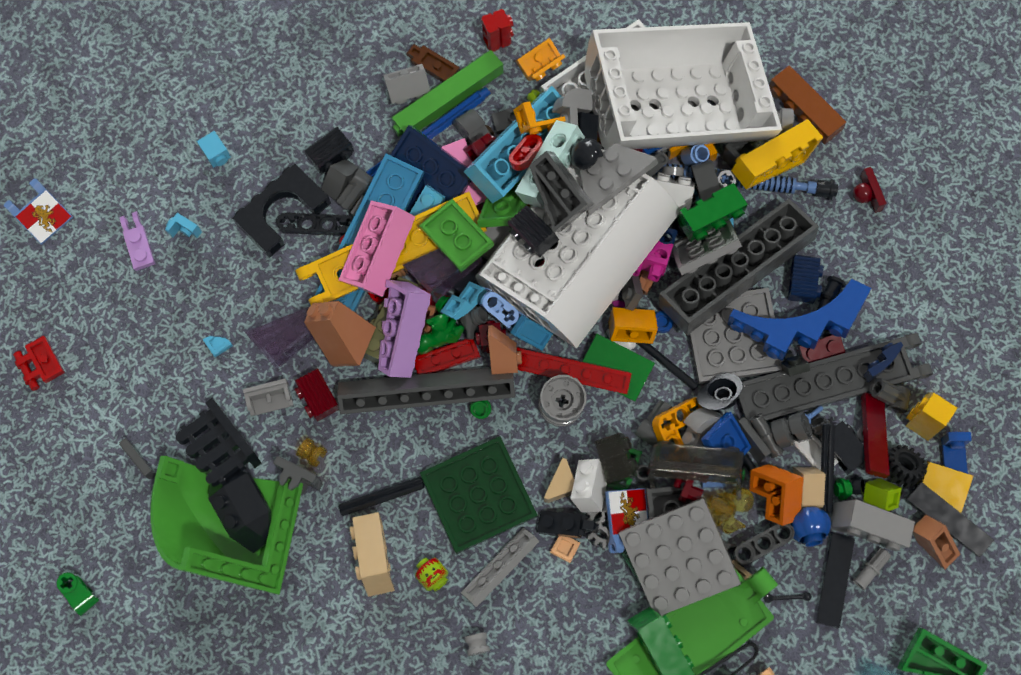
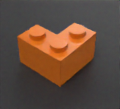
M770 464L751 470L749 491L767 498L765 519L781 526L793 522L802 506L804 477Z

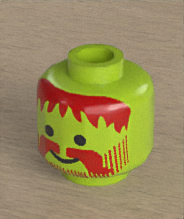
M424 558L416 565L418 570L415 573V578L426 591L434 590L436 592L448 582L447 576L449 572L439 559L431 558L428 560Z

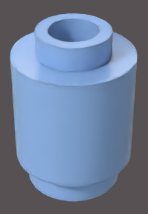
M690 145L681 152L682 162L689 167L707 161L710 156L709 149L705 145Z

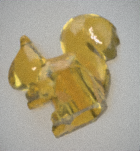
M739 487L738 489H733L732 494L727 492H721L716 495L712 494L707 505L711 514L717 518L716 526L718 527L723 523V532L725 534H731L738 529L745 528V524L734 518L736 511L748 512L752 509L754 496L747 488Z

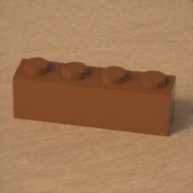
M790 65L771 79L769 88L772 96L776 99L779 98L783 102L784 108L794 109V114L798 117L799 123L808 119L823 136L821 142L824 145L844 129L846 121Z

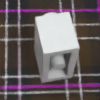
M599 459L578 461L571 500L581 513L602 512L609 472Z

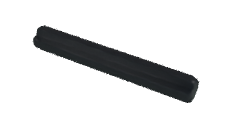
M824 424L822 426L821 471L825 473L824 506L821 509L826 513L833 511L834 424Z
M417 477L340 503L338 505L340 514L345 516L424 489V483L421 477Z

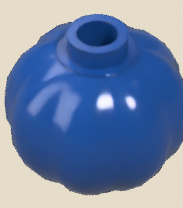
M814 506L801 508L793 522L790 523L794 529L793 539L805 544L807 547L822 544L823 539L828 536L831 529L829 515L821 508Z

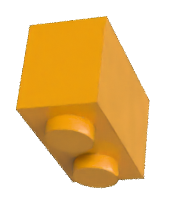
M612 307L608 321L611 341L653 344L658 330L655 310L634 309L632 311L626 308Z

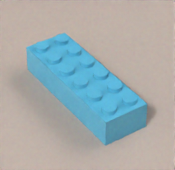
M553 86L542 92L531 103L535 111L536 122L559 118L560 114L552 113L555 101L561 97ZM516 119L464 171L492 204L504 197L528 170V168L522 171L514 170L509 162V155L525 136L530 135L529 133H520ZM544 129L536 135H539L544 142L549 132L547 129Z

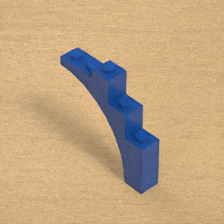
M851 279L845 289L827 305L814 312L792 318H763L733 309L727 325L736 332H743L749 335L756 342L765 343L763 352L770 358L783 361L794 340L802 347L814 350L825 329L836 337L846 338L871 288Z

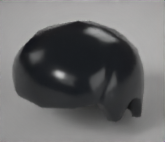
M592 138L579 140L572 149L571 161L578 169H589L596 163L599 157H603L602 150L604 147Z

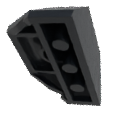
M239 469L226 479L227 482L223 486L221 483L215 487L210 486L208 499L229 537L252 553H256L266 546L271 524V510L251 474Z

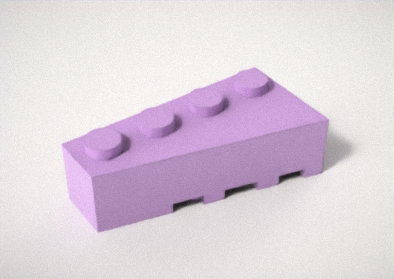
M386 280V288H389L388 298H384L387 316L386 320L382 321L385 338L380 342L378 370L389 377L411 378L415 367L417 351L420 347V338L425 326L431 294L407 281Z

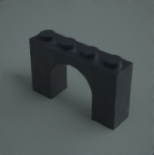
M296 164L287 167L278 179L271 181L262 193L255 195L251 202L245 208L239 209L233 217L235 224L269 258L285 245L283 239L266 222L267 211L275 201L282 198L296 199L312 214H320L331 204L329 196Z

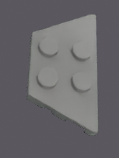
M616 143L603 152V157H599L591 168L580 170L583 190L594 203L587 210L590 215L656 166L658 164L657 159L654 156Z

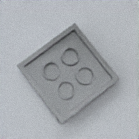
M730 219L726 221L727 224L717 231L712 229L707 232V237L698 242L696 239L690 242L685 237L674 243L672 251L681 275L691 274L698 267L712 264L719 257L725 254H733L738 248L742 247Z

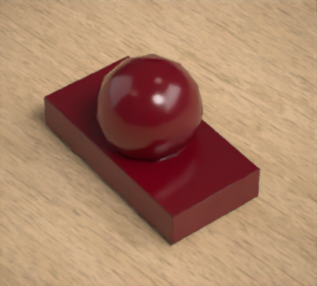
M871 167L864 168L860 175L862 183L856 185L853 189V198L859 203L870 201L874 212H881L887 202Z

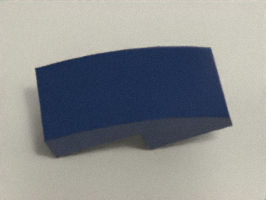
M891 342L881 348L882 352L877 357L878 360L867 366L868 370L863 375L867 382L872 381L887 369L903 347L902 342L895 345Z

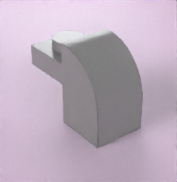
M575 88L568 91L555 101L552 113L560 114L559 117L565 116L566 123L578 126V113H589L592 111V90Z
M704 408L690 413L684 420L688 427L681 438L685 449L691 454L697 455L700 446L704 445L701 438L723 415L717 411Z

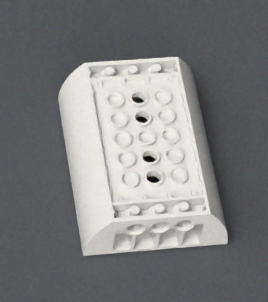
M750 22L600 29L592 31L586 54L585 80L588 90H592V108L594 114L598 115V133L601 145L605 151L615 143L631 149H648L769 140L776 137L782 131ZM707 100L714 101L716 106H712ZM688 101H693L697 107H693ZM649 104L657 105L658 109H653ZM631 105H636L639 110L634 111V109L631 108Z
M571 163L567 170L583 189L581 169L576 168ZM644 174L590 215L586 210L564 230L555 232L559 238V241H557L558 246L553 250L546 251L540 258L535 253L531 255L523 247L524 242L521 239L517 241L509 232L476 274V280L479 285L485 286L499 294L518 311L577 348L679 214V208L656 180ZM530 205L529 208L551 228L552 224L545 209ZM545 259L542 266L535 267L537 260Z

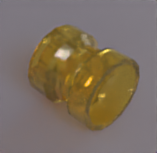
M308 437L299 446L296 456L300 459H306L309 465L316 468L320 464L317 460L318 457L324 458L327 449L315 445V442Z

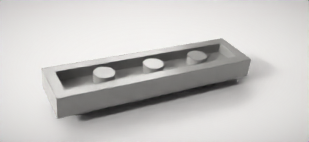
M522 528L467 585L461 594L477 607L518 563L539 543V540L525 528Z

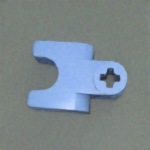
M482 286L488 292L483 295L478 305L483 306L490 315L511 332L521 314H524L499 294Z

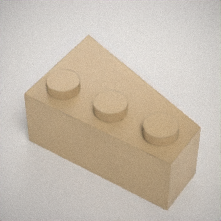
M379 512L353 517V526L350 527V534L352 540L356 541V546L352 548L354 559L359 562V566L355 567L357 580H362L368 597L395 591L390 576L391 567L390 563H388L386 540Z

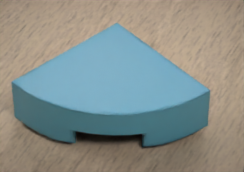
M209 336L203 339L214 357H217L233 346L229 340L222 337Z

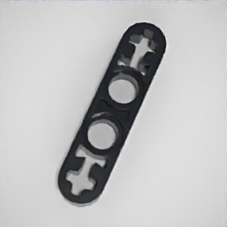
M283 213L279 215L276 222L279 230L286 234L343 236L347 232L346 227L339 226L340 230H337V221H340V225H347L348 222H352L354 217L350 215ZM286 219H289L290 223H296V219H298V228H296L295 224H288L287 227H284L282 223ZM305 220L313 221V225L309 229H304L302 223ZM332 221L334 226L330 230H325L322 227L324 222Z

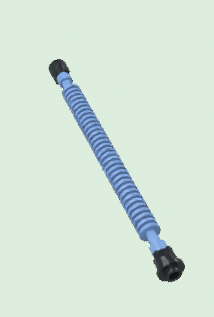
M685 165L683 176L690 177L692 181L691 166L688 170V165ZM717 169L716 175L719 174L720 169ZM725 173L721 176L723 177V179H720L721 183L726 182L727 185L731 183V175L727 176ZM670 175V176H672V178L679 177V176H676V175ZM777 175L776 178L773 177L753 186L755 190L757 186L758 190H762L763 186L764 191H767L768 187L769 191H773L774 187V192H778L780 188L779 191L782 193L784 189L785 193H789L790 190L791 194H794L795 190H801L814 194L817 197H826L828 200H832L833 196H837L838 184H835L834 179H830V181H808L805 183L796 182V177H792L791 181L789 176H787L786 180L785 176H782L780 180V175ZM736 178V187L740 188L741 183Z

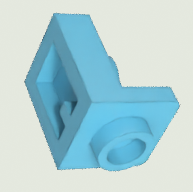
M179 213L169 219L165 228L171 237H174L178 231L187 237L193 235L196 238L202 233L198 225Z

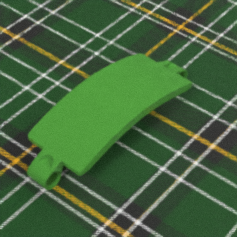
M764 566L747 580H744L736 570L741 581L740 585L666 614L672 625V628H670L672 635L678 636L683 645V648H681L683 655H688L694 665V668H692L694 675H698L734 652L774 619L773 614L761 601V598L778 586V583ZM639 636L607 661L606 665L613 675H659L644 645L642 646L639 642Z

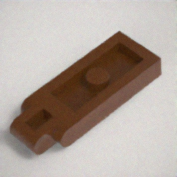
M413 44L406 53L411 58L410 61L413 65L422 64L426 73L441 82L446 81L460 71L459 66L424 45L418 47Z

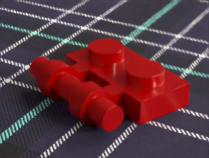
M44 335L25 346L28 352L26 355L23 356L21 351L13 354L16 360V367L21 369L24 375L23 380L32 391L39 389L40 386L37 383L39 378H42L43 382L48 383L65 373L48 339ZM31 362H33L36 367V370L31 371L30 367L28 366Z

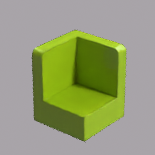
M881 478L866 482L863 502L886 511L897 509L899 507L902 487Z

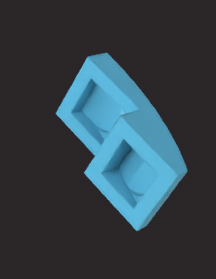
M469 281L459 297L452 294L440 312L454 320H458L470 312L488 291L482 286Z

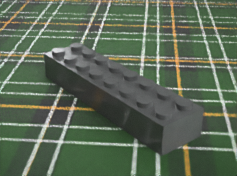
M787 199L738 235L742 247L738 248L735 253L725 254L712 264L698 267L695 272L685 274L663 290L659 295L658 306L688 335L816 239L819 226L792 200Z

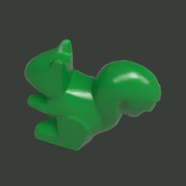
M439 314L431 319H427L426 323L431 326L432 330L430 333L421 335L420 347L417 353L421 355L427 354L433 348L457 342L464 327L462 325L457 326L456 320L449 319L445 314Z

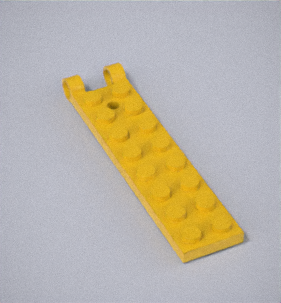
M470 192L453 198L478 225L477 221L480 214ZM447 202L415 216L412 228L408 233L404 248L399 255L392 274L441 252L420 229L419 225ZM486 227L481 228L484 233L487 232ZM353 244L295 270L299 281L306 280L317 274L325 292L308 300L310 305L312 303L332 302L359 290V288L339 281L337 272L343 270Z

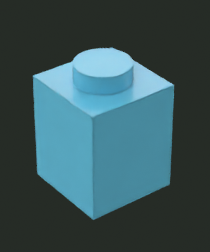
M215 131L197 141L213 168L224 165L231 157Z

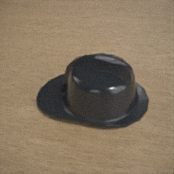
M721 373L713 377L700 389L696 400L702 408L707 410L729 409L736 404L738 396L742 392L743 383L734 374Z

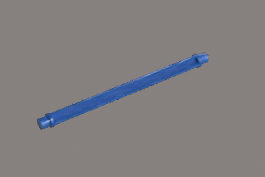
M487 87L476 91L421 131V133L429 139L434 138L452 125L455 119L485 101V98L491 94ZM382 161L370 168L366 173L374 178Z

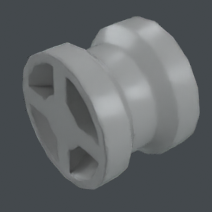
M478 633L464 637L469 647L467 650L468 656L490 652V648L486 644L487 633Z

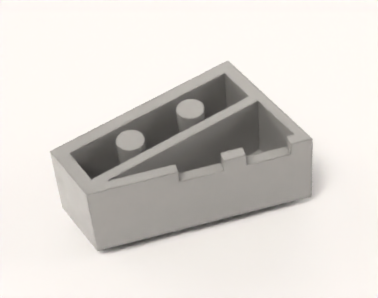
M857 499L834 503L830 518L832 530L866 539L870 543L886 545L887 549L893 551L910 547L915 521Z

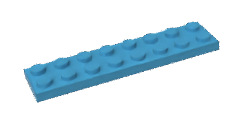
M385 154L338 250L354 243L371 201L396 206L406 211L424 175V171ZM342 270L337 272L338 277H340ZM320 284L315 296L325 292L322 284ZM359 289L334 301H339L356 312L366 291Z

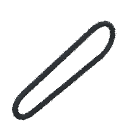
M752 642L746 643L698 675H705L746 647L753 646L755 648L753 657L730 674L735 675L757 657L758 646Z

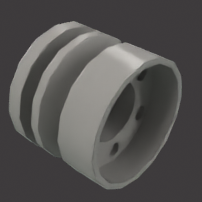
M557 375L550 378L544 384L538 399V409L541 416L547 423L554 426L565 427L573 424L580 417L586 405V391L578 379L572 376ZM560 398L564 399V403H566L563 407H559L558 401Z

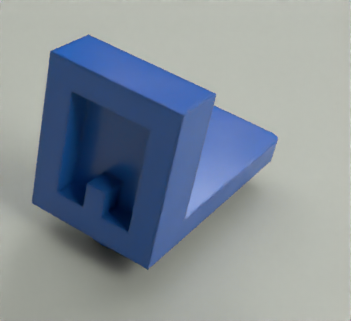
M948 432L941 437L944 467L968 474L965 445L972 441L971 432Z

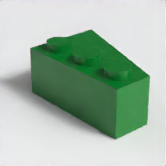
M732 183L712 193V196L708 199L696 201V206L689 210L686 207L680 209L677 222L690 242L695 239L698 242L707 237V232L712 229L717 231L723 228L729 219L733 218L736 220L743 216L748 204L736 185Z
M648 607L627 620L630 627L632 626L640 638L638 639L642 646L644 645L659 675H694L692 671L694 665L688 655H683L681 651L683 645L677 635H672L670 631L672 625L666 615L662 616L653 608Z
M918 627L897 668L902 671L922 675H983L988 664L927 630Z

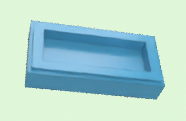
M522 314L510 332L517 338L542 351L553 335L552 332Z

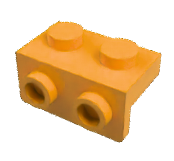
M548 38L517 59L516 63L528 81L535 79L537 82L546 76V70L551 68L553 71L561 66V60L565 58V55H560L551 39Z

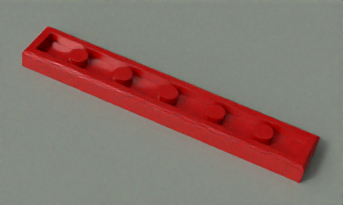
M517 348V351L522 353V364H518V370L551 378L557 375H569L578 379L582 385L628 394L632 373Z

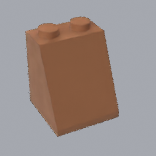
M339 301L312 303L304 321L328 362L333 367L360 366L376 329L375 326Z

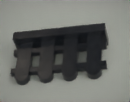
M211 398L205 402L210 410L206 413L204 411L199 413L200 417L188 426L182 425L180 427L181 431L176 434V440L181 445L191 442L185 450L186 454L192 459L197 458L199 455L201 456L196 462V468L202 473L211 469V472L206 476V482L211 487H215L220 483L223 486L227 482L226 479L239 469L241 471L245 470L247 463L250 462L254 469L262 463L215 400ZM208 428L210 429L208 432H206V433H205L204 435H202L200 438H198L197 440L195 439V437H197L198 435H200L202 432H204V431L207 430ZM217 442H220L218 446L213 448L207 454L205 453V451L208 450L210 447L215 445ZM230 455L231 458L216 468V464Z

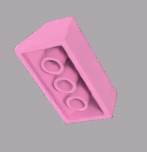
M371 201L339 281L383 297L387 289L386 280H390L396 267L397 260L404 248V243L412 228L415 216L396 206Z

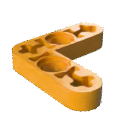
M697 397L681 402L657 415L652 421L654 433L670 472L673 470L679 471L678 465L680 462L688 467L685 474L689 473L691 469V462L678 429L686 425L684 420L693 412L689 409L695 407L696 404L698 405L696 410L702 408L696 400ZM678 410H681L683 413V420L681 422L676 416ZM670 420L671 423H667L663 426L664 428H662L661 425L664 423V421ZM670 439H672L675 442V448L673 451H671L668 447V442Z

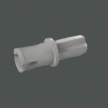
M882 548L879 549L869 562H865L864 569L853 582L859 588L865 590L874 577L880 575L879 571L891 558L890 553Z

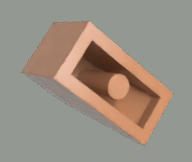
M488 325L492 374L518 373V364H522V353L517 351V343L493 325Z
M925 515L916 523L913 529L916 541L943 569H946L960 555L946 525L928 515Z

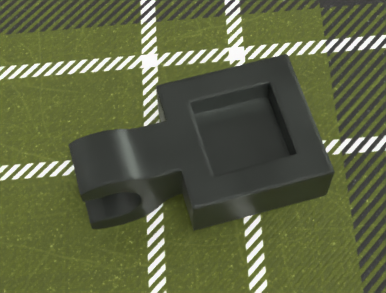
M790 349L784 357L785 361L780 362L782 371L788 376L810 371L809 362L800 356H793Z

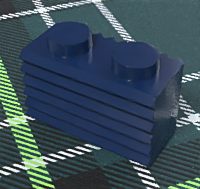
M794 255L791 264L788 300L813 304L816 298H820L822 286L818 285V280L822 278L824 266L820 265L821 258Z

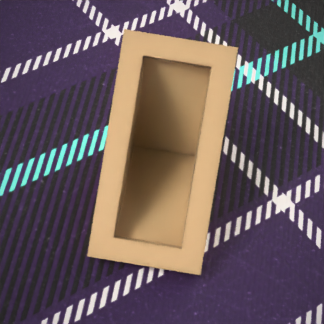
M562 458L544 496V502L550 503L572 494L574 477L567 459Z
M793 467L794 474L804 477L801 508L811 506L823 508L825 473L814 467Z

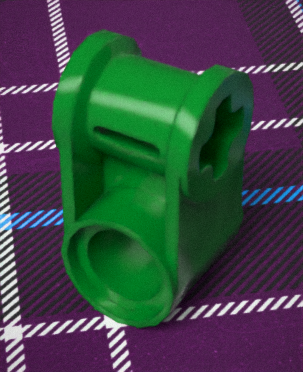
M67 572L58 577L56 582L58 590L80 616L100 601L98 597L95 598L93 596V591L77 575ZM68 580H72V582H71L72 587H71V588H68V587H67V586H68V583H67Z

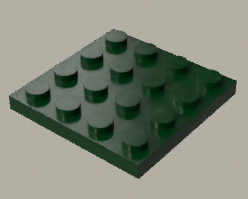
M501 436L420 472L456 555L538 517Z

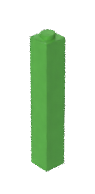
M489 50L393 116V131L398 137L403 135L408 125H412L420 131L503 74V63L492 50Z

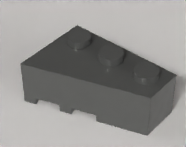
M545 151L529 165L537 189L542 196L545 211L548 213L552 224L553 233L564 230L594 205L554 152Z

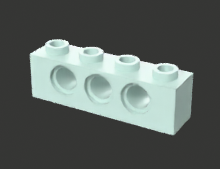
M556 120L532 163L545 151H551L568 168L572 163L571 153L574 145L579 140L585 139V136L577 125ZM529 166L515 193L523 203L545 209L542 196L537 189Z

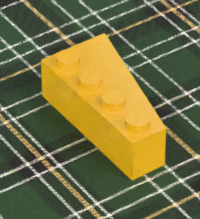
M807 119L751 152L740 155L735 160L736 164L731 171L747 190L805 163L821 142L823 136Z

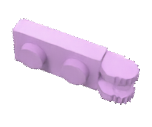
M137 211L132 213V218L136 225L135 228L129 229L127 218L125 216L119 217L134 270L137 271L154 265L155 261L144 226L141 224Z

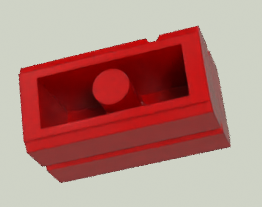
M503 9L494 11L493 14L489 13L482 16L483 39L488 50L494 52L499 50L500 47L504 48L511 45V37L514 36L512 30L514 24L511 16L506 15Z

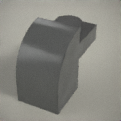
M473 109L468 110L452 122L463 138L467 137L471 144L489 132L485 126V121Z

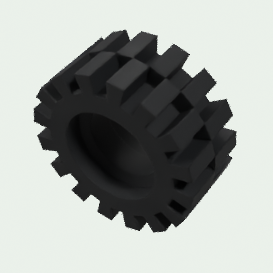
M897 445L888 453L890 475L887 478L891 477V482L894 484L896 481L899 487L902 485L904 488L914 487L927 472L925 470L927 464H923L925 459L919 458L921 454L919 452L914 453V448L908 449L907 445L903 447Z

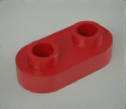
M531 134L525 136L509 155L512 169L522 171L529 167L543 144L542 138L539 135Z

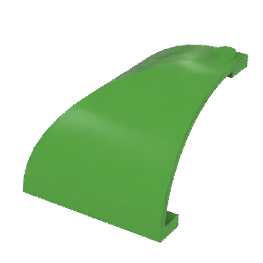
M160 456L152 490L150 513L153 539L164 561L171 567L181 571L280 595L303 483L300 482L299 486L291 491L288 487L292 479H288L287 483L281 486L280 481L253 478L271 510V524L266 546L256 553H252L229 537L208 499L210 485L206 482V476L211 470L209 469L207 472L202 473L194 465L168 456Z

